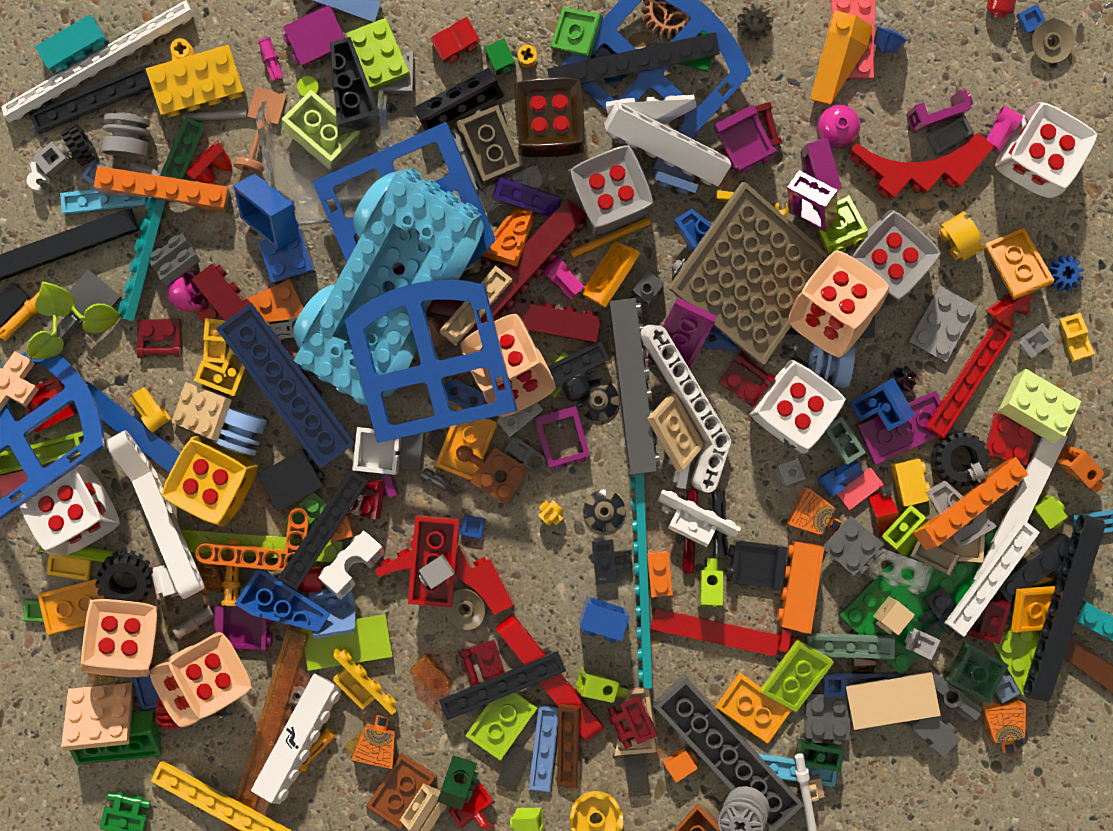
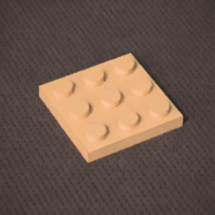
M133 683L68 689L62 749L66 751L129 744L134 697Z

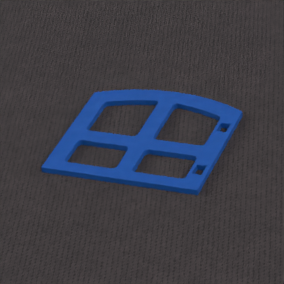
M619 0L602 19L591 57L603 44H607L616 53L635 50L618 33L617 29L642 0ZM663 0L690 16V21L671 42L696 37L702 31H706L707 34L716 32L719 51L730 70L727 77L701 105L682 115L685 121L677 129V132L680 133L681 131L687 137L692 138L751 75V71L744 54L723 22L700 0ZM571 54L562 65L589 60L590 58ZM664 66L637 72L638 78L617 100L634 98L635 102H637L649 88L655 89L664 99L668 96H682L684 94L664 76L665 70L669 67ZM595 81L581 84L582 88L605 109L606 102L616 101ZM728 82L732 87L722 97L718 90Z
M447 122L312 181L346 262L357 245L355 239L357 233L353 227L354 217L348 219L345 216L335 193V187L373 169H377L381 177L396 172L393 165L394 160L434 142L438 144L449 170L447 176L434 182L439 184V189L446 193L447 191H457L462 203L474 205L478 208L477 212L482 214L481 219L484 225L482 235L466 268L479 259L497 240ZM332 198L334 199L335 204L338 208V210L334 211L333 213L331 212V209L327 202V200H330ZM385 281L384 288L386 291L395 289L391 281Z
M433 280L409 284L370 300L344 320L377 443L518 411L485 284L463 280ZM438 299L470 302L479 331L482 350L439 360L436 356L423 302L425 300ZM405 306L421 364L379 375L375 369L365 329L385 314ZM485 309L488 322L481 323L478 310ZM480 368H487L496 401L452 411L443 378ZM502 376L505 389L499 391L496 378ZM421 382L426 383L434 416L392 425L389 421L383 392Z
M26 352L22 354L23 356L29 358ZM59 354L48 359L31 360L35 363L33 366L40 364L53 373L65 385L63 391L20 421L14 419L6 404L0 411V453L11 447L28 477L25 483L0 499V520L105 447L101 416L95 398L81 375ZM75 402L82 424L84 440L51 465L43 468L28 443L26 436ZM78 452L81 454L76 460L70 462L69 459ZM22 492L24 496L13 503L12 498Z

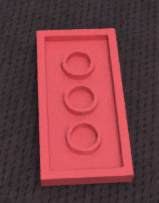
M831 0V15L835 10L856 15L873 26L868 47L847 78L873 79L875 0Z

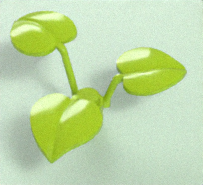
M42 282L40 292L35 301V307L40 314L53 316V331L51 334L47 331H40L33 335L26 348L27 356L31 359H48L55 357L62 351L63 340L56 336L57 316H66L72 310L80 320H84L82 328L85 331L100 333L114 326L119 319L120 313L109 305L94 304L86 309L85 316H83L74 307V299L70 292L57 285Z

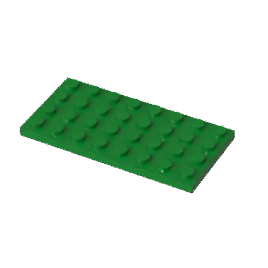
M995 528L985 534L984 556L997 531ZM913 547L905 557L898 553L839 615L859 635L895 636V659L884 660L899 674H903L920 656V654L905 648L907 645L905 639L910 631L913 632L915 628L927 634L925 628L938 620L935 615L924 622H919L917 619L919 615L930 609L924 597L942 586L957 606L975 580L973 579L981 562L958 561L952 575H947L911 557L914 550ZM888 596L897 600L915 614L899 635L894 632L891 634L885 632L876 625L878 620L873 617ZM941 625L940 628L929 633V635L938 638L945 630Z

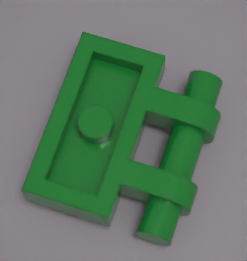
M108 792L107 800L114 802L113 807L106 806L104 808L99 829L106 831H145L148 815L141 814L140 809H149L151 801L144 800L141 796H126L123 792ZM122 804L133 806L132 812L122 810Z

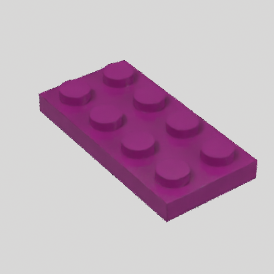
M677 298L662 327L666 329L690 369L717 316ZM666 348L662 352L663 358L667 355ZM649 353L647 359L654 361L651 354ZM677 366L674 368L673 371H678Z
M936 390L908 402L915 415L907 422L889 431L880 416L857 425L875 465L938 437L925 428V425L941 402Z

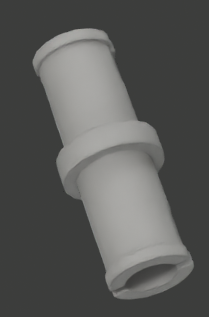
M208 605L197 614L188 616L186 621L172 628L178 639H182L190 632L201 629V625L215 618V611Z

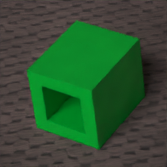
M504 38L485 47V52L496 75L500 73L506 75L513 71V67L516 66L515 60Z

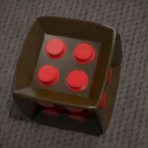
M568 77L524 80L514 84L519 156L533 158L575 155L585 151L581 79Z

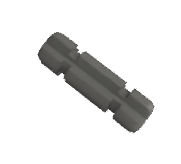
M427 468L421 474V479L426 482L430 481V484L443 491H448V494L454 497L461 490V487L457 484H451V481L437 473L433 474V471Z

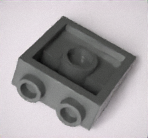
M181 233L179 236H173L164 247L154 250L150 255L149 262L157 272L161 282L167 286L201 260L192 243Z
M852 516L822 546L824 551L853 577L857 574L862 576L869 568L867 563L872 558L877 560L884 552L882 549L884 544Z
M811 693L805 700L804 736L810 738V742L822 743L823 739H831V743L844 744V740H850L849 701L847 695L846 697H824L823 693Z

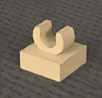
M820 774L809 776L808 783L812 802L818 801L819 798H824Z

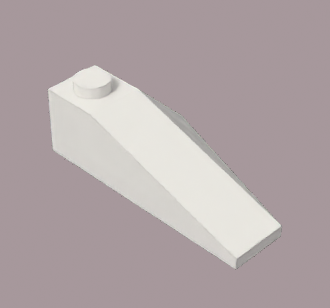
M694 95L668 96L664 101L654 99V97H647L645 102H635L634 98L616 100L663 125L697 108ZM616 101L606 102L608 115ZM621 138L614 139L615 143L626 144V141Z

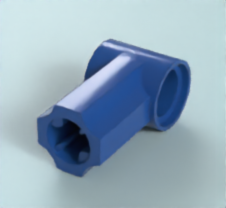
M854 460L849 464H842L835 470L832 469L826 472L818 480L828 496L832 497L842 491L845 485L864 474L860 464Z

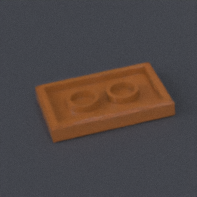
M401 752L394 762L392 769L388 771L367 803L366 808L402 830L404 824L400 819L423 783L431 786L437 775Z

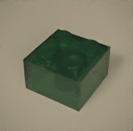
M963 642L944 680L990 703L1009 665Z

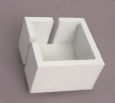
M357 427L353 470L397 475L399 472L400 455H397L396 451L401 449L402 438L377 443L373 428Z

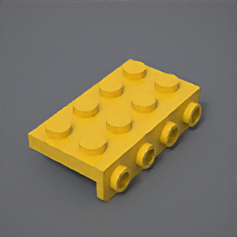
M229 44L146 68L160 114H167L168 118L180 115V110L188 109V112L201 109L200 104L207 102L209 106L222 103L221 98L228 96L229 100L242 97L241 93L245 92V87L242 85Z

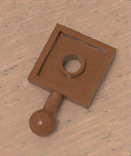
M461 445L456 450V456L460 461H470L479 467L470 482L505 505L509 503L530 470L494 446L485 460L473 454V450L469 445ZM498 470H504L506 473L502 481H496L494 478Z

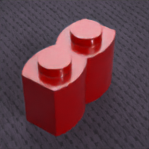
M467 17L430 38L443 63L448 62L449 64L459 60V55L463 52L471 53L476 50L481 42Z

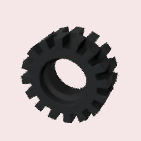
M78 124L61 132L65 145L81 166L98 158L92 142Z

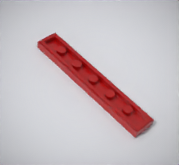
M997 322L991 324L925 425L926 429L940 439L946 437L1012 336L1011 332Z
M654 608L650 626L651 630L776 656L780 639L779 634Z

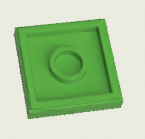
M562 7L550 48L590 58L603 16L597 13Z

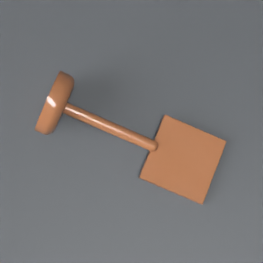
M255 87L247 117L260 121L249 158L238 157L235 159L234 166L237 169L250 174H263L264 166L254 160L264 123L279 124L286 94Z

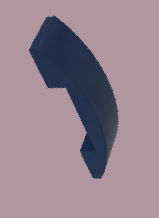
M884 672L824 675L823 696L846 697V686L909 676V674Z

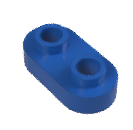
M711 328L703 343L705 348L713 350L735 351L740 348L736 344L730 343L729 338L717 328ZM710 334L716 337L714 342L708 340Z
M451 380L446 383L445 390L448 400L466 409L484 405L485 399L480 391L458 380ZM453 387H457L459 389L457 395H453L451 393V389ZM473 396L478 398V402L475 405L470 403V398Z

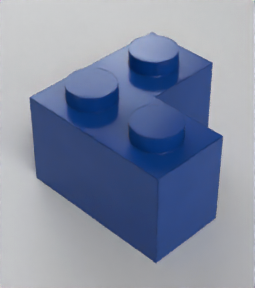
M894 378L870 389L849 402L859 421L878 412L888 431L907 422L915 415Z

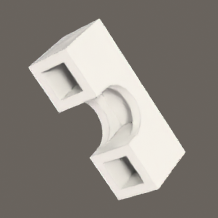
M363 531L351 540V544L345 550H341L337 554L336 560L331 565L323 568L319 579L325 587L341 600L356 585L352 577L348 575L349 568L355 563H364L371 569L386 553L378 542Z

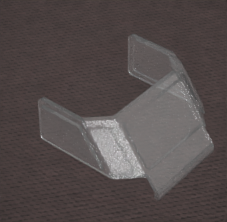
M383 90L379 91L377 104L381 136L371 148L350 150L331 170L312 154L293 155L276 143L273 137L267 101L261 103L256 124L267 180H270L271 187L274 190L277 189L283 197L293 202L296 207L299 226L330 223L312 181L393 146L387 95H384ZM373 169L335 187V193L348 219L354 217L356 209L366 192L381 178L377 169ZM333 198L327 200L332 213L338 210Z

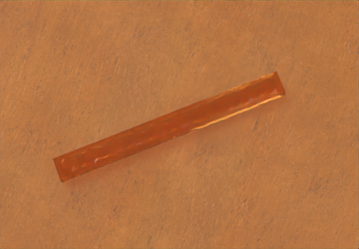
M292 628L286 630L235 799L255 811L260 796L252 792L251 789L277 743L309 634ZM230 824L226 828V831H241Z

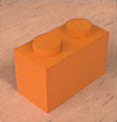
M667 550L647 552L650 596L673 595L669 552Z

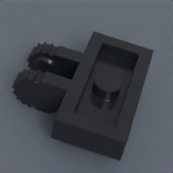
M613 539L592 541L596 584L617 582L616 570L633 568V564L630 562L615 563L616 556H629L632 554L631 549L614 551Z
M941 586L924 597L930 609L917 618L919 622H924L933 615L938 619L925 628L927 634L937 630L941 625L948 635L954 632L952 628L945 624V621L956 608V605L944 587Z

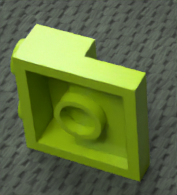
M850 196L837 201V216L826 232L816 227L819 232V238L828 255L836 250L844 252L846 247L851 245L858 247L868 237V229Z

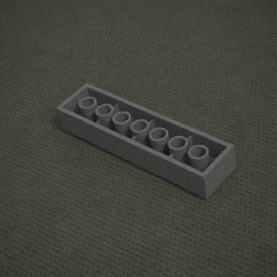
M636 298L610 301L608 305L629 473L657 471L656 466H660L659 453L654 452V445H657V435L655 432H652V427L647 419L653 413V410L649 411L652 393L651 389H647L646 381L650 380L649 369L644 367L643 361L647 359L646 346L641 345L643 324H639L638 317L642 315L641 304L636 303Z
M685 674L653 702L656 710L731 790L737 787L748 786L763 793L770 807L769 817L765 824L769 831H777L804 805L795 792Z

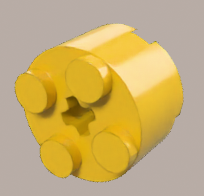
M964 211L941 224V230L938 232L944 243L948 241L952 247L949 252L955 261L960 259L962 262L986 248L985 244H980L979 241L983 238L971 218L967 220L964 218L966 215Z

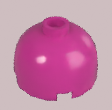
M834 105L826 109L819 117L816 125L820 140L828 138L830 147L835 149L852 144L858 137L861 127L860 118L857 113L845 105Z
M190 268L176 278L167 287L168 300L181 311H197L208 304L205 303L207 298L192 281V278L196 276L192 273L195 271L193 268Z

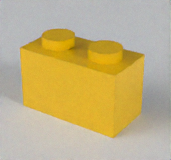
M915 458L891 464L900 506L905 507L930 501L925 491L930 489V486L925 482L926 467L924 462Z

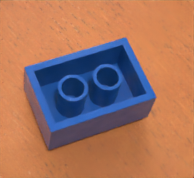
M586 596L579 618V627L583 630L582 633L595 637L596 634L604 637V640L616 643L617 640H623L630 615L627 608Z

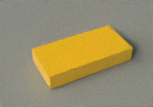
M49 554L46 575L89 581L91 580L93 560Z

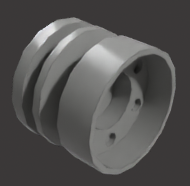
M130 113L105 114L103 121L110 124L103 125V130L112 133V136L102 137L101 152L117 157L147 158L148 143L140 140L139 137L149 135V131L143 128L150 126V120Z
M748 786L737 787L732 790L726 797L719 814V830L764 831L770 807L763 793Z

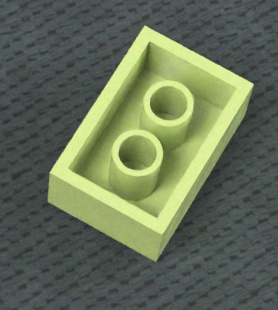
M312 90L282 118V129L329 170L359 141L360 131L358 130L337 136L335 110Z
M1024 369L1014 376L998 411L1054 444L1066 436L1081 401L1031 371Z

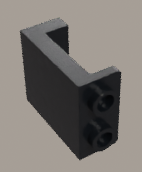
M306 449L295 452L257 474L278 512L326 486L324 483L326 480L325 475L321 469H316L315 461Z
M734 540V543L729 546V557H732L731 566L727 565L726 578H729L731 584L737 583L782 590L788 547Z

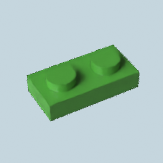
M313 492L297 506V508H302L307 512L308 527L320 515L327 502L318 493ZM297 512L293 515L292 520L294 523L300 524L304 521L305 516ZM288 517L283 521L286 525L288 524Z

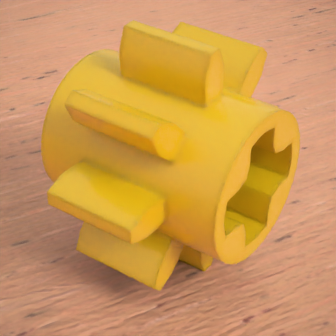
M554 500L550 503L545 501L539 507L541 512L538 516L548 526L552 523L557 526L563 520L561 514L564 510Z

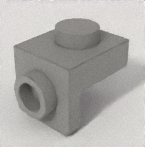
M1042 323L1021 337L1019 342L1021 345L1019 347L1025 356L1029 355L1033 359L1039 352L1054 343L1056 339Z
M914 628L913 632L910 631L905 639V643H907L905 648L930 660H934L942 641Z

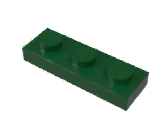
M185 116L160 176L183 179L205 129V125Z

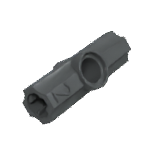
M931 669L925 672H932L939 700L971 724L979 718L983 710L980 706ZM954 691V699L947 701V694Z

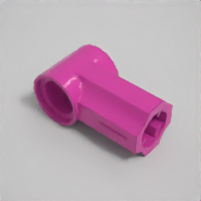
M1005 105L997 114L994 120L995 124L986 138L994 145L992 150L998 152L1002 150L1011 133L1017 129L1023 119L1022 115Z
M559 257L553 263H549L543 268V273L553 284L556 283L570 299L574 298L584 288L580 281L569 271V267Z

